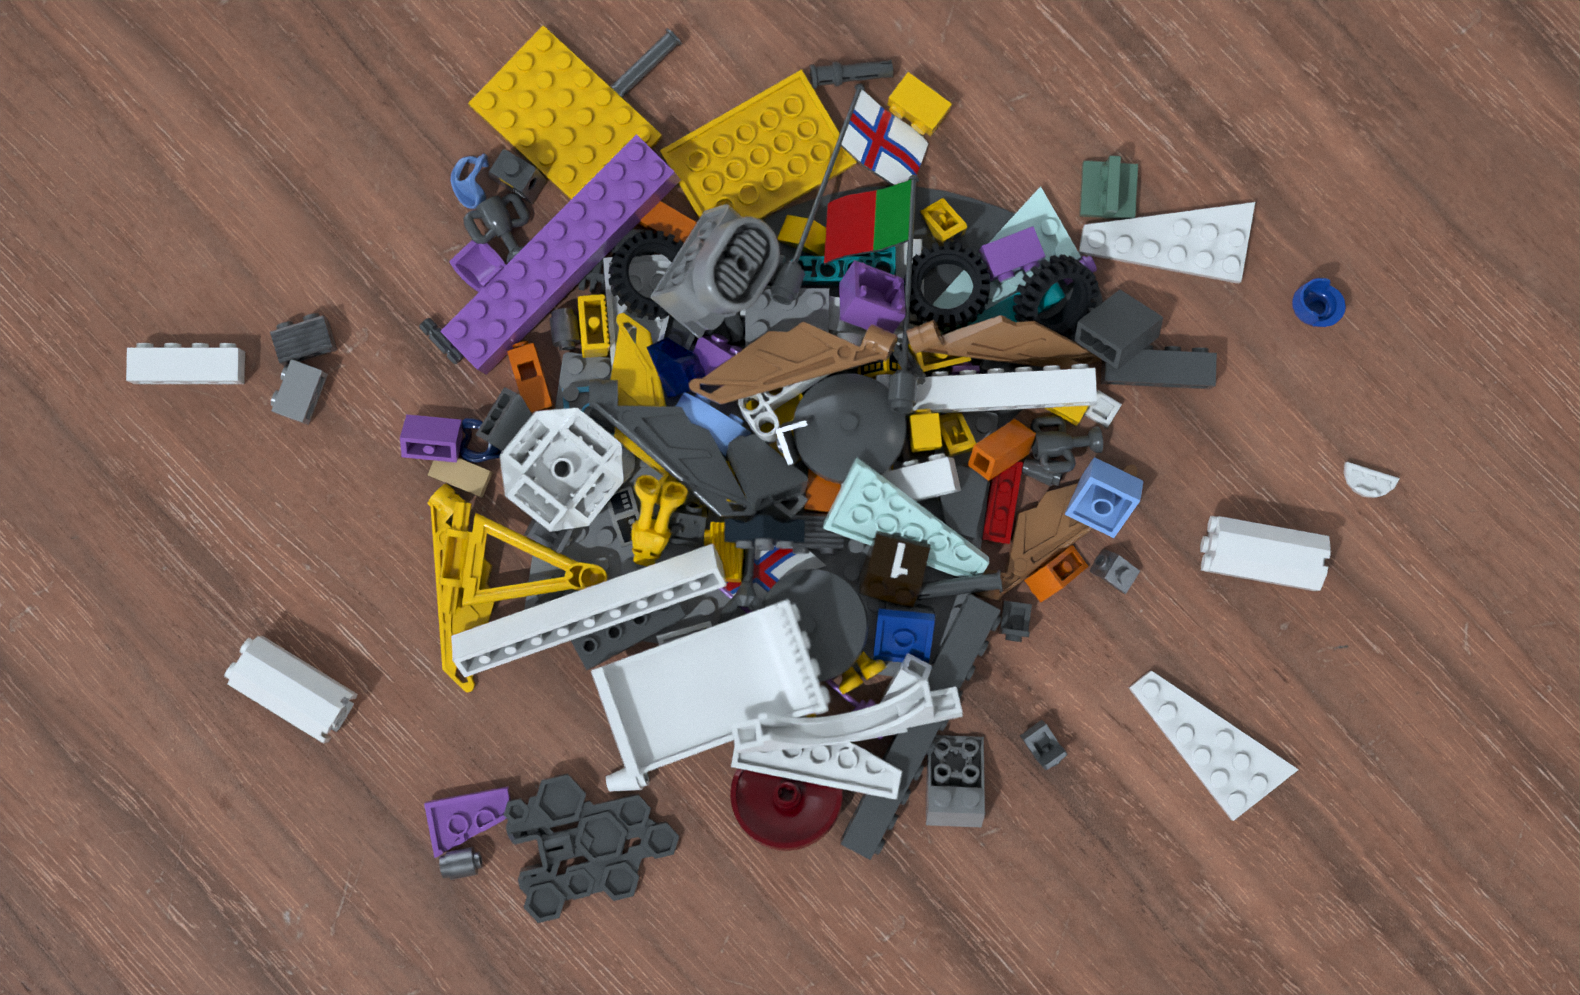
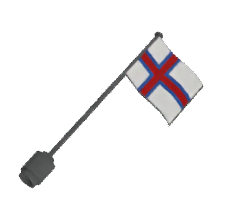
M859 83L854 87L856 90L793 261L779 264L770 287L772 292L770 297L777 303L790 305L797 298L805 276V272L798 264V260L841 147L863 167L892 186L908 181L911 175L918 174L928 146L927 141L911 126L883 109L865 92L863 84Z

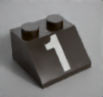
M876 531L860 572L859 594L913 608L922 586L930 545Z

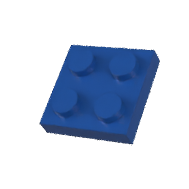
M878 609L873 660L903 662L907 653L929 664L935 614Z

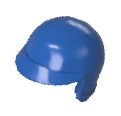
M1316 278L1296 290L1292 300V307L1295 315L1303 323L1313 327H1328L1336 324L1343 317L1346 309L1345 299L1336 288L1330 286L1331 282L1329 279Z

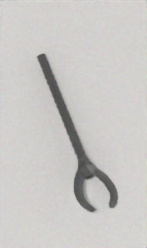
M757 510L754 516L747 517V522L751 521L755 516L759 515V510ZM753 545V548H744L742 582L736 594L722 610L718 625L730 621L738 606L752 607L754 612L764 608L753 587L755 545Z

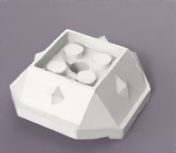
M576 407L535 411L500 454L505 496L550 532L589 526L624 482L621 443ZM559 461H565L568 465L567 472L562 476H557L554 471V467Z

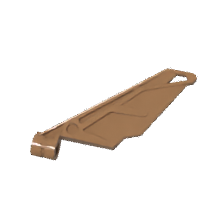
M1002 315L945 335H941L934 320L907 330V336L915 354L922 351L1038 367L1057 365L1060 366L1061 370L1071 369V366L1075 364L1090 365L1102 360L1078 343L1035 321L1013 322Z
M802 322L788 332L768 331L704 378L693 379L689 383V388L692 392L718 404H724L877 360L886 362L895 348L898 336L871 324L859 347ZM700 385H717L722 387L709 394L701 390Z
M1128 465L1123 469L1124 472L1136 477L1137 467L1135 465ZM1078 483L1045 492L1035 508L1018 513L1005 573L1000 572L1003 592H1000L998 589L975 592L973 595L1001 601V597L1093 530V528L1065 515V511ZM986 569L983 575L997 573V571Z

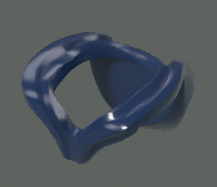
M465 418L462 421V430L465 433V437L460 446L461 457L476 463L500 458L502 451L488 443V448L485 452H475L467 449L472 438L471 429H479L483 421L474 418Z

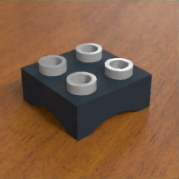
M757 515L749 522H743L739 519H725V542L736 543V548H753V545H755L757 550L772 551L775 545L779 549H792L794 543L805 542V520L794 519L780 523L769 515Z

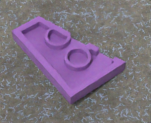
M509 787L426 801L424 806L434 858L507 819L504 816L507 801L511 800Z

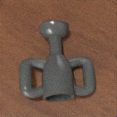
M509 193L502 198L498 195L493 196L480 203L476 210L470 211L464 216V226L475 243H488L495 236L502 238L509 250L507 264L524 248V246L519 247L511 232L512 228L521 227L528 223L530 212L522 198L516 193ZM509 202L513 204L520 219L510 218L506 208ZM473 219H482L484 225L488 228V232L485 235L481 234Z
M1043 416L1032 420L1031 430L1036 433L1032 444L1033 456L1035 460L1040 459V466L1047 473H1064L1073 470L1076 461L1071 452L1072 448L1089 446L1090 450L1095 453H1102L1103 436L1099 426L1093 427L1087 436L1071 437V435L1066 434V423L1060 416ZM1058 426V431L1042 432L1040 429L1042 427ZM1064 456L1067 460L1048 463L1049 458Z

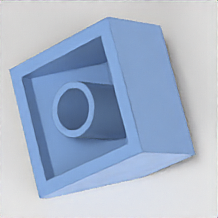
M1094 457L1082 474L1065 511V515L1115 538L1141 501L1143 480Z

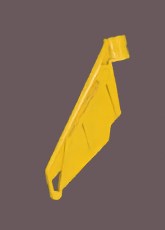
M625 313L618 314L616 323L619 326L610 379L618 380V406H666L651 332ZM629 323L637 329L636 343L632 340L624 324ZM615 427L614 438L623 447L663 475L659 480L660 490L655 502L657 505H660L664 486L669 482H680Z
M446 483L427 502L431 508L441 660L443 671L468 693L475 688L473 675L467 676L468 682L465 683L456 676L457 666L452 658L451 636L489 623L495 602L462 606L464 587H460L456 614L439 612L443 585L439 584L446 530L452 527L449 521L453 519L455 501L466 502ZM485 558L479 590L490 589L488 581L492 564Z

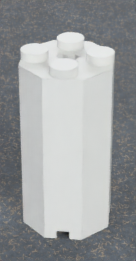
M1210 516L1207 527L1208 536H1203L1200 545V552L1205 553L1201 562L1202 571L1309 591L1321 590L1328 571V567L1324 566L1325 558L1330 559L1329 536L1221 516Z
M257 636L254 640L248 638L240 649L242 655L238 662H233L225 673V677L229 679L228 685L320 742H329L332 737L328 733L331 729L335 732L339 730L354 705L349 700L356 699L358 694L264 636Z

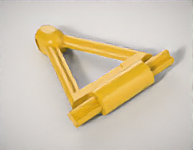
M455 501L452 527L446 530L439 584L443 585L439 612L456 614L460 587H464L462 606H470L571 589L580 591L607 581V573L601 566L577 562L478 513H475L473 531H468L472 503ZM487 533L566 571L565 577L479 590Z

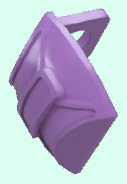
M473 240L449 261L456 273L477 292H480L506 266L501 257L487 243L477 244Z

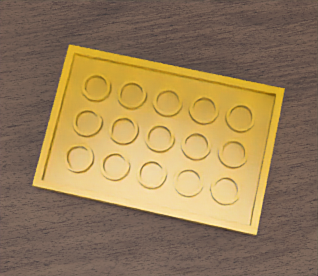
M542 26L468 103L476 113L570 200L636 134L651 149L662 139L661 133L545 26Z
M801 69L660 150V153L667 165L680 178L681 181L678 184L698 218L706 210L728 204L742 217H755L761 220L821 185L840 133ZM842 147L839 150L829 180L857 164L856 160Z

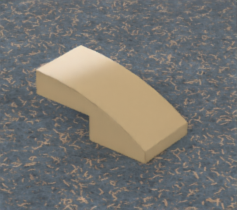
M458 458L457 463L434 460L428 476L483 497L493 472Z

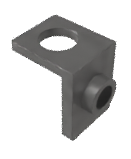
M813 414L783 423L776 429L778 436L777 446L779 451L784 453L788 465L794 464L800 458L791 429L808 425L815 418Z

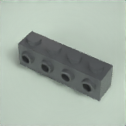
M1148 345L1118 370L1104 360H1101V384L1211 389L1216 386L1217 353H1209L1208 348L1201 347L1192 348V352L1181 351V347L1166 346L1164 350H1154V346Z
M676 603L570 641L585 669L590 670L687 616L680 603Z

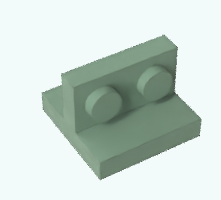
M1109 156L1106 162L1083 161L1079 217L1124 220L1135 218L1138 164L1120 163L1121 156Z

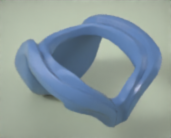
M485 153L478 158L472 156L461 158L451 173L452 189L458 200L469 209H476L480 203L487 200L484 190L475 181L481 168L489 167L488 156ZM465 163L475 164L470 175L465 180L460 181V174Z

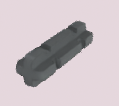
M431 318L425 319L419 325V328L426 335H429V339L444 354H447L446 357L453 364L459 363L464 358L462 353L440 332L442 329L437 328L438 325Z
M902 343L900 345L896 344L893 352L900 366ZM908 348L907 370L911 371L912 375L918 378L917 385L924 384L926 374L920 368V365Z

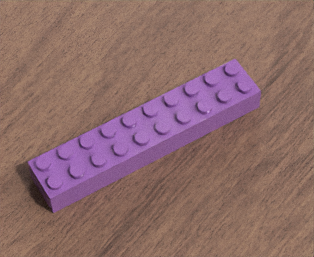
M636 134L440 332L478 371L487 375L508 354L507 351L513 349L512 346L519 343L681 181L680 178Z

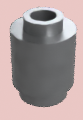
M562 308L552 311V317L549 320L553 346L559 347L561 351L574 349L575 344L580 343L577 316L574 315L573 309Z
M473 847L446 852V855L439 857L441 875L443 878H450V880L478 875V869L483 867L480 852H475Z

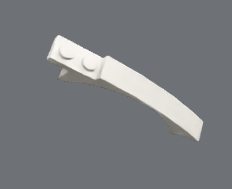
M923 680L888 701L850 713L816 718H790L763 713L758 714L759 719L731 724L736 753L810 748L905 733L907 728L963 717L956 687L930 692L928 681Z

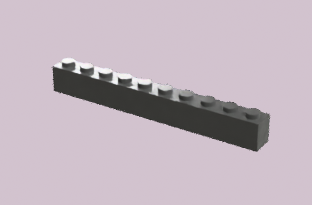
M970 593L967 594L931 664L932 669L927 679L930 692L956 687L960 700L963 691L959 690L964 680L969 681L976 669V666L972 665L977 655L982 656L989 644V641L985 640L990 630L995 631L1002 619L998 615L1001 611L1000 609ZM949 719L907 728V732L894 735L882 759L902 770L898 799L864 793L840 839L842 846L871 860L874 854L879 855L885 844V840L882 839L887 829L892 830L898 819V815L895 814L900 804L904 806L911 794V790L908 789L913 779L917 781L924 769V765L921 762L926 754L928 756L932 754L937 744L934 737L938 730L943 731Z

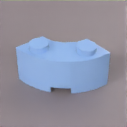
M684 392L675 407H682L692 424L709 430L723 456L726 457L728 443L739 436L746 437L751 434L749 430L743 427L744 421L736 415L730 413L728 417L710 406L711 401L699 394H696L694 397Z

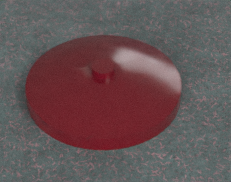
M737 768L731 783L730 799L732 810L739 826L752 840L770 849L792 851L806 848L818 842L831 830L841 811L843 789Z

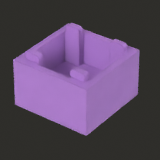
M854 260L839 283L840 320L866 330L873 324L884 329V331L894 333L906 316L904 279Z

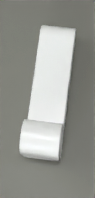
M830 374L782 387L783 390L778 395H772L767 391L739 399L738 404L741 413L757 437L765 443H773L777 440L776 429L780 426L773 411ZM755 400L759 402V406L754 410L745 408L749 401ZM765 423H772L775 426L769 433L760 431L761 426Z

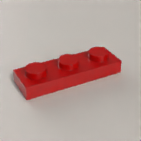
M1016 462L991 479L982 540L1010 544L1023 462Z

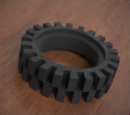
M647 230L644 234L639 232L632 238L629 237L616 251L611 260L612 265L609 267L608 274H611V277L608 280L609 285L614 287L611 291L613 296L618 295L620 298L618 300L619 305L625 304L628 307L626 310L628 313L632 314L634 311L638 313L637 317L641 319L644 316H648V320H655L657 317L664 319L670 315L653 299L641 295L633 287L629 277L631 260L640 253L656 252L667 257L671 262L674 260L684 243L681 240L678 243L673 241L675 236L669 234L667 237L663 236L664 231H657L655 234H652V230Z
M944 242V246L939 247L938 243L932 244V249L930 250L925 247L921 250L920 256L916 254L912 258L910 312L912 315L916 314L919 322L925 321L927 323L934 320L940 331H944V327H950V331L956 330L958 325L964 328L968 326V321L974 322L977 320V315L979 313L982 314L985 310V304H988L990 293V275L987 272L985 262H981V256L978 253L974 255L973 249L968 246L966 250L962 249L961 243L956 242L954 247L950 246V242ZM953 264L959 266L971 277L973 282L972 293L962 305L951 309H942L933 306L923 296L921 291L922 280L932 268L938 265ZM906 274L904 275V294H905Z
M1060 254L1059 258L1056 255L1050 256V263L1046 259L1041 260L1040 269L1034 265L1030 269L1033 273L1031 277L1026 274L1022 279L1026 284L1025 286L1019 284L1016 289L1021 295H1014L1013 301L1017 305L1013 306V311L1016 313L1014 317L1018 322L1035 321L1067 338L1066 331L1071 335L1076 333L1074 326L1078 324V321L1083 316L1090 313L1089 307L1095 308L1097 302L1092 298L1098 297L1099 291L1095 288L1099 286L1095 280L1096 276L1091 270L1074 257ZM1062 279H1072L1074 288L1065 307L1050 318H1039L1038 306L1046 291Z

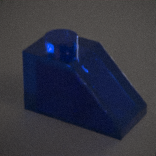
M666 337L647 346L668 398L691 391L689 383L693 379H702L706 376L698 356Z

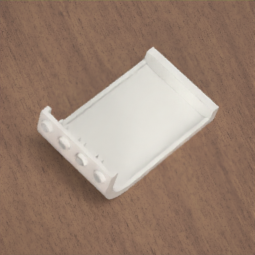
M785 600L591 670L629 779L734 740L731 724L759 719L758 714L769 713L781 717L797 718L828 710L826 703L830 702V698L825 686L819 687L816 676L820 675V671L815 658L809 659L806 649L811 646L806 632L799 631L796 621L801 620L795 604L790 605L789 601Z

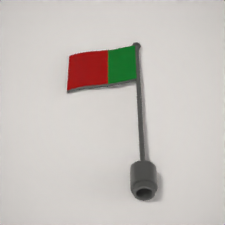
M911 175L908 181L885 189L851 194L835 199L828 203L824 266L844 257L879 252L908 242L905 284L906 316L903 322L901 370L896 371L895 374L889 377L888 391L890 410L897 414L912 413L917 399L918 378L912 375L911 371L907 370V330L909 329L916 182H919L917 175Z

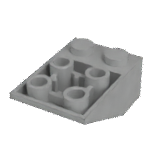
M935 735L934 740L937 741V744L930 756L927 755L926 825L982 827L985 816L984 737Z

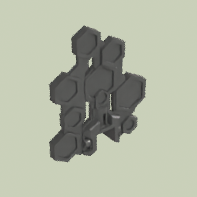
M568 773L541 779L537 795L529 798L528 805L522 798L507 801L504 816L508 819L506 825L507 835L514 845L537 840L542 863L522 867L518 876L519 888L527 896L523 908L537 923L558 919L565 900L580 899L602 891L613 901L634 896L640 877L637 872L641 859L651 856L657 859L674 855L679 834L666 821L657 823L648 818L651 807L639 794L598 804H593L591 801L584 802L586 792ZM579 821L578 826L555 833L550 829L551 827ZM636 837L641 839L640 844L630 846L628 852L622 854L626 840ZM583 855L588 860V862L567 866L566 873L556 875L560 861Z

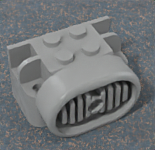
M728 204L706 210L699 218L650 298L699 339L706 330L718 328L725 317L734 316L739 311L746 310L756 303L779 263L780 249L777 237L765 222L755 217H742Z

